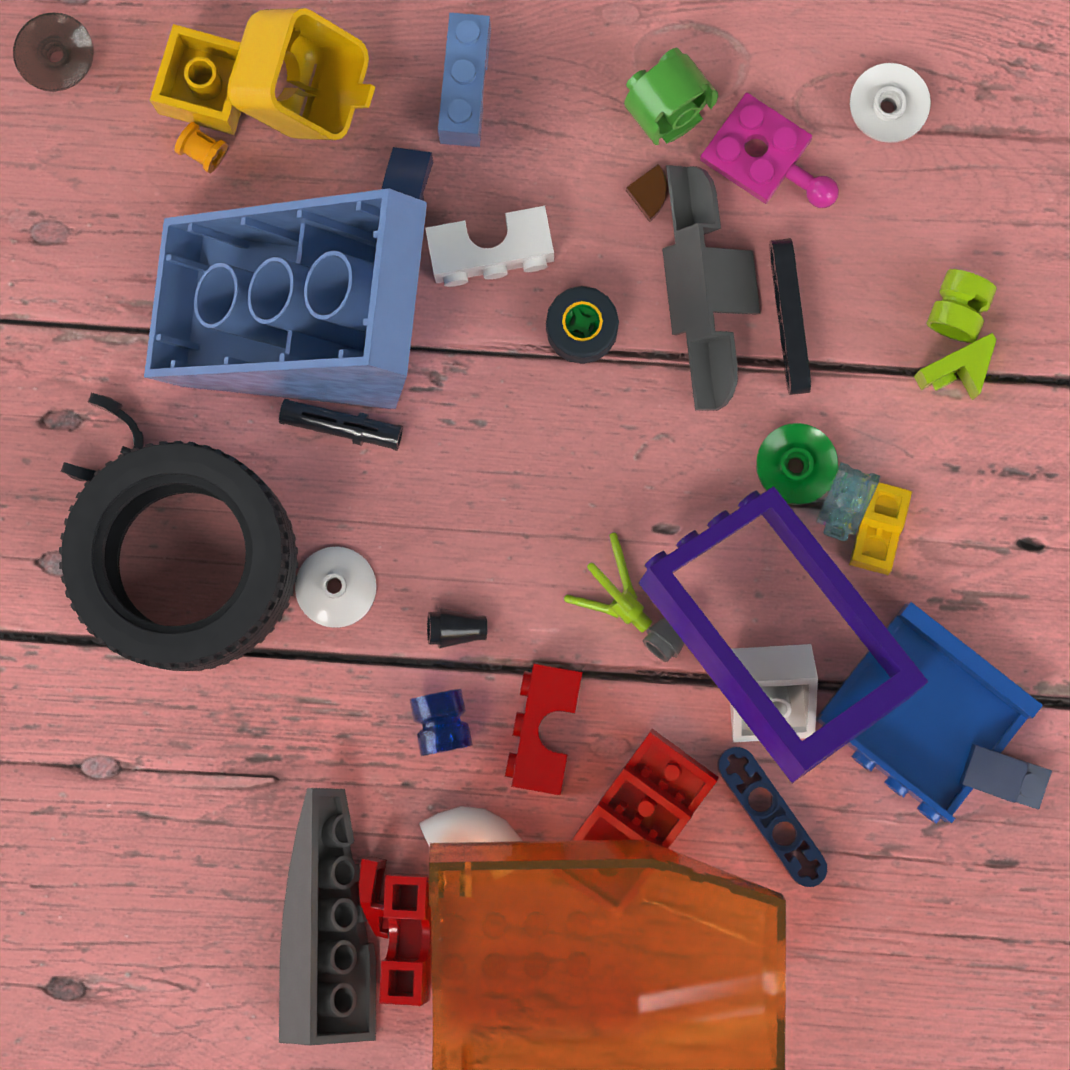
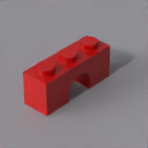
M533 664L532 672L524 671L520 695L527 696L525 713H516L512 736L520 737L517 754L509 752L505 777L513 778L511 787L561 795L568 754L548 750L539 738V726L542 720L550 713L566 712L575 714L583 672Z
M410 873L385 875L383 918H388L389 945L387 955L381 961L379 1004L422 1006L430 1001L436 875Z

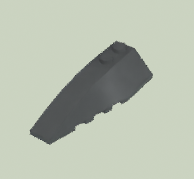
M307 788L288 871L282 917L279 971V1043L311 1046L376 1041V953L374 943L368 942L365 927L367 919L360 904L357 884L360 878L359 864H355L353 861L350 847L355 840L345 789Z

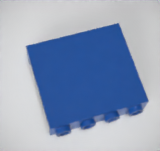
M909 602L904 604L886 628L929 682L913 697L846 745L855 751L851 757L858 764L870 772L876 767L888 778L884 781V784L896 794L904 798L908 793L920 802L917 810L935 824L940 819L947 823H953L956 819L953 817V814L973 790V788L960 783L972 744L1001 753L1025 721L1034 718L1043 705L919 607ZM869 650L816 717V721L822 727L890 679L889 675Z

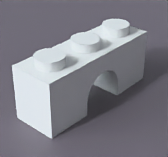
M545 206L505 213L507 235L501 244L493 248H481L475 245L468 236L465 220L425 228L436 283L444 282V286L453 287L467 283L469 277L484 275V279H497L508 275L507 270L523 268L524 272H535L547 268V263L554 262V250Z

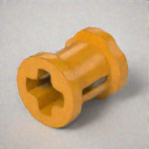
M191 122L178 137L174 151L178 155L186 154L202 164L203 169L210 174L219 166L224 158L228 144L223 140L216 141L200 131V126L197 123Z

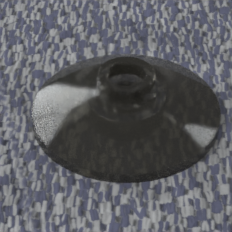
M45 13L32 18L20 29L13 46L14 63L20 75L33 87L49 92L63 91L78 84L88 73L94 56L93 42L86 28L75 18L63 13ZM54 52H63V58L60 61L51 62L50 58Z

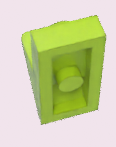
M991 333L920 369L914 375L920 389L923 390L932 385L935 391L940 390L957 380L955 376L957 372L970 398L974 400L980 395L996 343L994 334Z

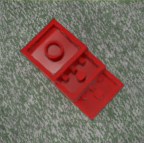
M651 729L551 869L619 917L665 856L668 848L692 818L693 813L716 784L719 777L657 731Z

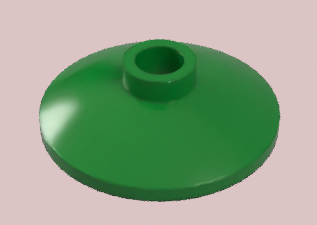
M793 423L775 429L764 439L758 450L756 469L758 478L766 491L774 486L788 504L801 505L819 499L831 488L838 472V456L831 440L822 431L807 424ZM791 459L800 460L803 465L802 471L799 473L791 472L788 468V462Z

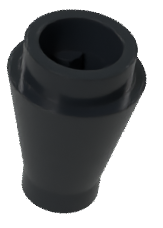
M438 608V612H428L427 640L429 645H438V648L441 649L487 639L486 616H476Z

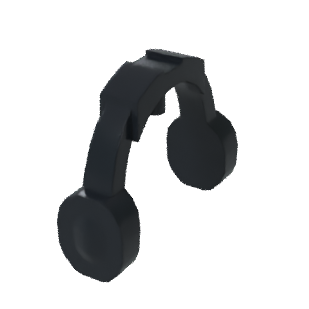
M91 393L88 403L123 420L133 434V448H143V433L139 430L135 421L121 410L122 404L110 397ZM122 446L120 453H130L131 449ZM64 462L60 472L67 474L72 479L87 482L95 477L94 473L96 471Z

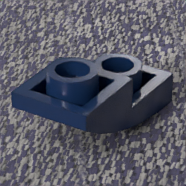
M393 147L382 189L390 188L424 201L423 193L433 166L432 153Z

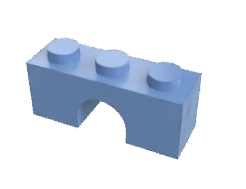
M449 13L438 123L440 144L480 147L484 109L485 71L488 69L491 38L490 16Z

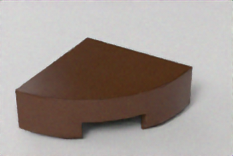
M659 164L626 187V192L649 222L660 212L666 196V179Z

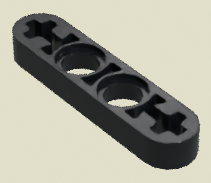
M791 238L771 240L769 244L770 263L787 390L789 395L810 393V368L793 242Z

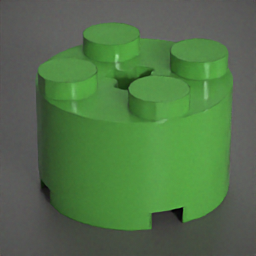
M673 48L661 57L659 64L648 72L646 70L638 71L628 80L626 86L630 91L625 98L624 105L653 144L659 145L660 138H663L667 144L685 135L703 119L699 112L706 104L710 109L713 108L718 99V92L687 54L682 53L679 48Z

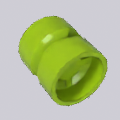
M949 269L939 290L943 299L934 303L926 322L927 326L950 339L966 343L975 342L984 323L981 312L989 310L997 290L996 286L989 280L974 273Z

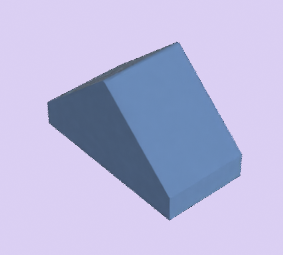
M388 188L164 218L144 378L188 388L396 409L408 372L427 202Z

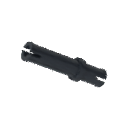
M289 399L283 400L279 413V424H288L352 439L353 444L360 446L365 442L398 451L403 434L402 425L369 419L368 414L359 413L358 416L290 401Z

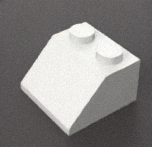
M812 645L733 648L732 651L800 739L812 735L816 728L818 675ZM730 703L733 742L759 741Z

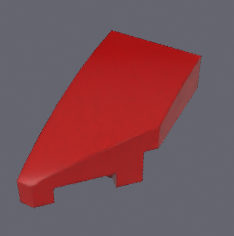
M377 857L363 858L361 860L359 878L360 904L376 937L389 939L388 918H383L384 901L380 900L387 859Z

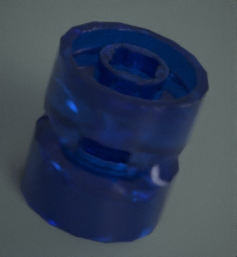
M462 689L410 699L414 722L421 724L423 728L417 734L421 756L473 746L469 725L460 719L466 712Z

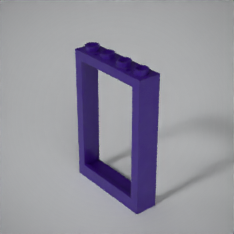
M773 486L761 495L757 490L747 495L738 504L739 509L732 514H729L727 510L719 513L707 524L709 528L701 534H698L696 530L690 532L676 544L678 549L667 555L665 551H661L653 556L644 565L647 571L639 581V585L793 784L913 697L929 681ZM761 515L890 677L886 682L803 741L673 574Z

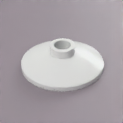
M883 63L866 70L855 82L850 95V111L854 122L864 134L881 142H900L912 137L922 128L930 112V93L924 80L911 68L897 63ZM885 101L891 102L895 107V111L892 113L884 112L881 108V103Z
M327 547L313 553L301 565L295 582L296 598L302 611L312 621L331 628L346 627L362 619L372 607L377 590L375 574L370 564L359 553L345 547ZM334 578L339 579L342 583L341 590L335 594L329 593L327 590L328 582Z

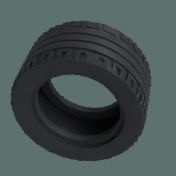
M160 441L159 445L149 443L143 448L139 449L136 447L131 449L130 453L118 455V459L113 462H107L105 464L106 467L101 471L98 469L94 473L95 477L91 481L88 480L84 484L85 488L82 492H78L76 495L78 499L74 506H70L68 510L70 511L69 516L64 521V525H66L65 531L61 533L60 537L62 547H59V554L62 556V562H59V569H62L63 576H61V580L66 587V597L72 601L70 604L73 611H76L80 623L87 626L86 630L90 634L94 635L102 645H106L109 650L136 663L172 671H202L229 664L234 659L238 660L245 653L254 650V646L262 643L265 637L273 632L277 621H281L282 614L289 606L290 596H293L294 593L293 587L297 580L295 574L298 568V548L295 545L296 537L286 510L277 496L260 477L236 458L225 454L223 451L213 449L207 445H198L190 441L188 443H183L182 441H174L173 443ZM183 493H197L214 497L224 502L231 509L243 532L246 556L241 580L230 599L207 618L181 626L156 624L145 617L133 605L122 584L119 561L124 537L137 516L160 499Z

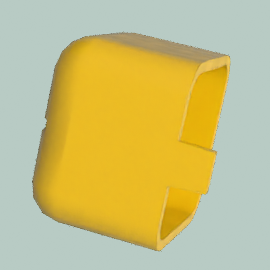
M306 8L264 9L252 14L246 24L229 79L227 94L230 103L236 109L288 137L311 140H339L347 134L355 109L370 107L375 86L363 84L368 68L369 56L365 44L360 39ZM284 60L287 69L286 81L299 88H284L282 93L276 98L275 87ZM317 64L313 81L310 87L308 86L310 78L314 69V65ZM308 97L303 111V115L301 117L299 114L302 108L304 98Z

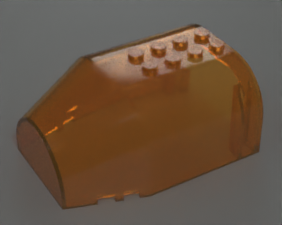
M645 839L430 842L429 906H431L433 1005L432 1070H785L786 899L782 893Z

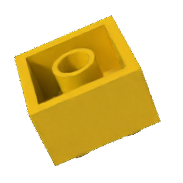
M173 24L150 97V102L157 113L188 123L195 122L199 126L235 135L241 111L230 103L227 89L240 42Z

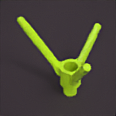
M613 532L609 537L624 588L623 592L621 593L594 563H589L587 565L588 570L614 598L613 602L605 604L572 595H565L564 601L603 612L616 618L620 617L626 624L632 623L642 633L650 627L653 621L643 612L644 606L637 600L638 597L630 580L617 533Z

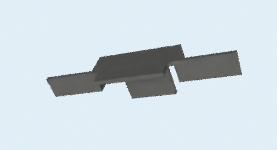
M666 165L675 244L663 248L662 251L672 335L686 333L695 410L718 411L725 407L734 395L738 382V365L734 332L715 331L713 313L760 314L754 255L752 250L705 247L704 235L721 229L714 181L708 172L700 167Z

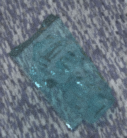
M840 463L816 521L825 525L823 531L825 535L841 541H847L849 534L855 536L877 488L880 475L874 473L865 474L858 469L851 468L848 464Z

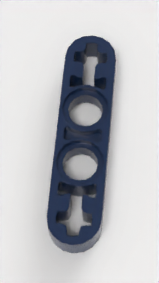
M731 747L725 750L717 762L718 772L790 877L797 884L804 887L819 885L827 875V863L812 839L754 756L748 750L741 747ZM732 754L736 758H742L743 756L746 758L747 763L744 764L743 770L749 778L755 772L760 777V780L748 784L742 793L736 787L744 783L737 773L729 775L726 771V768L730 765L727 758ZM762 787L770 792L772 802L767 810L757 812L750 807L749 795L754 789ZM780 822H788L795 829L794 841L786 846L778 845L772 836L774 827ZM803 841L808 846L806 849L800 850L803 856L808 861L816 859L818 865L814 868L817 875L812 879L807 875L801 877L798 875L797 872L802 866L796 856L793 855L789 861L784 856L785 853L796 850Z

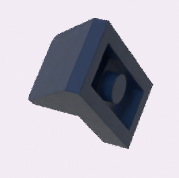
M972 744L960 783L1013 803L1017 802L1039 810L1052 770Z

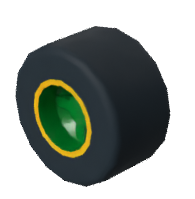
M579 286L567 289L558 295L548 308L546 318L548 341L556 354L565 360L580 364L595 362L608 354L616 342L619 325L616 307L607 295L596 288Z

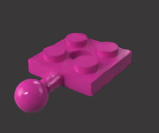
M747 92L700 156L701 162L765 204L770 200L785 177L806 190L809 202L817 208L830 207L836 202L839 195L838 185L832 178L828 176H818L815 178L795 164L812 141L813 135ZM759 139L767 145L768 150L761 157H752L745 151V145L750 140Z

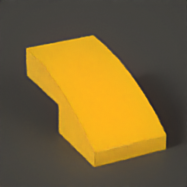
M872 481L860 519L861 522L857 530L849 565L887 576L890 574L899 536L905 525L912 491Z

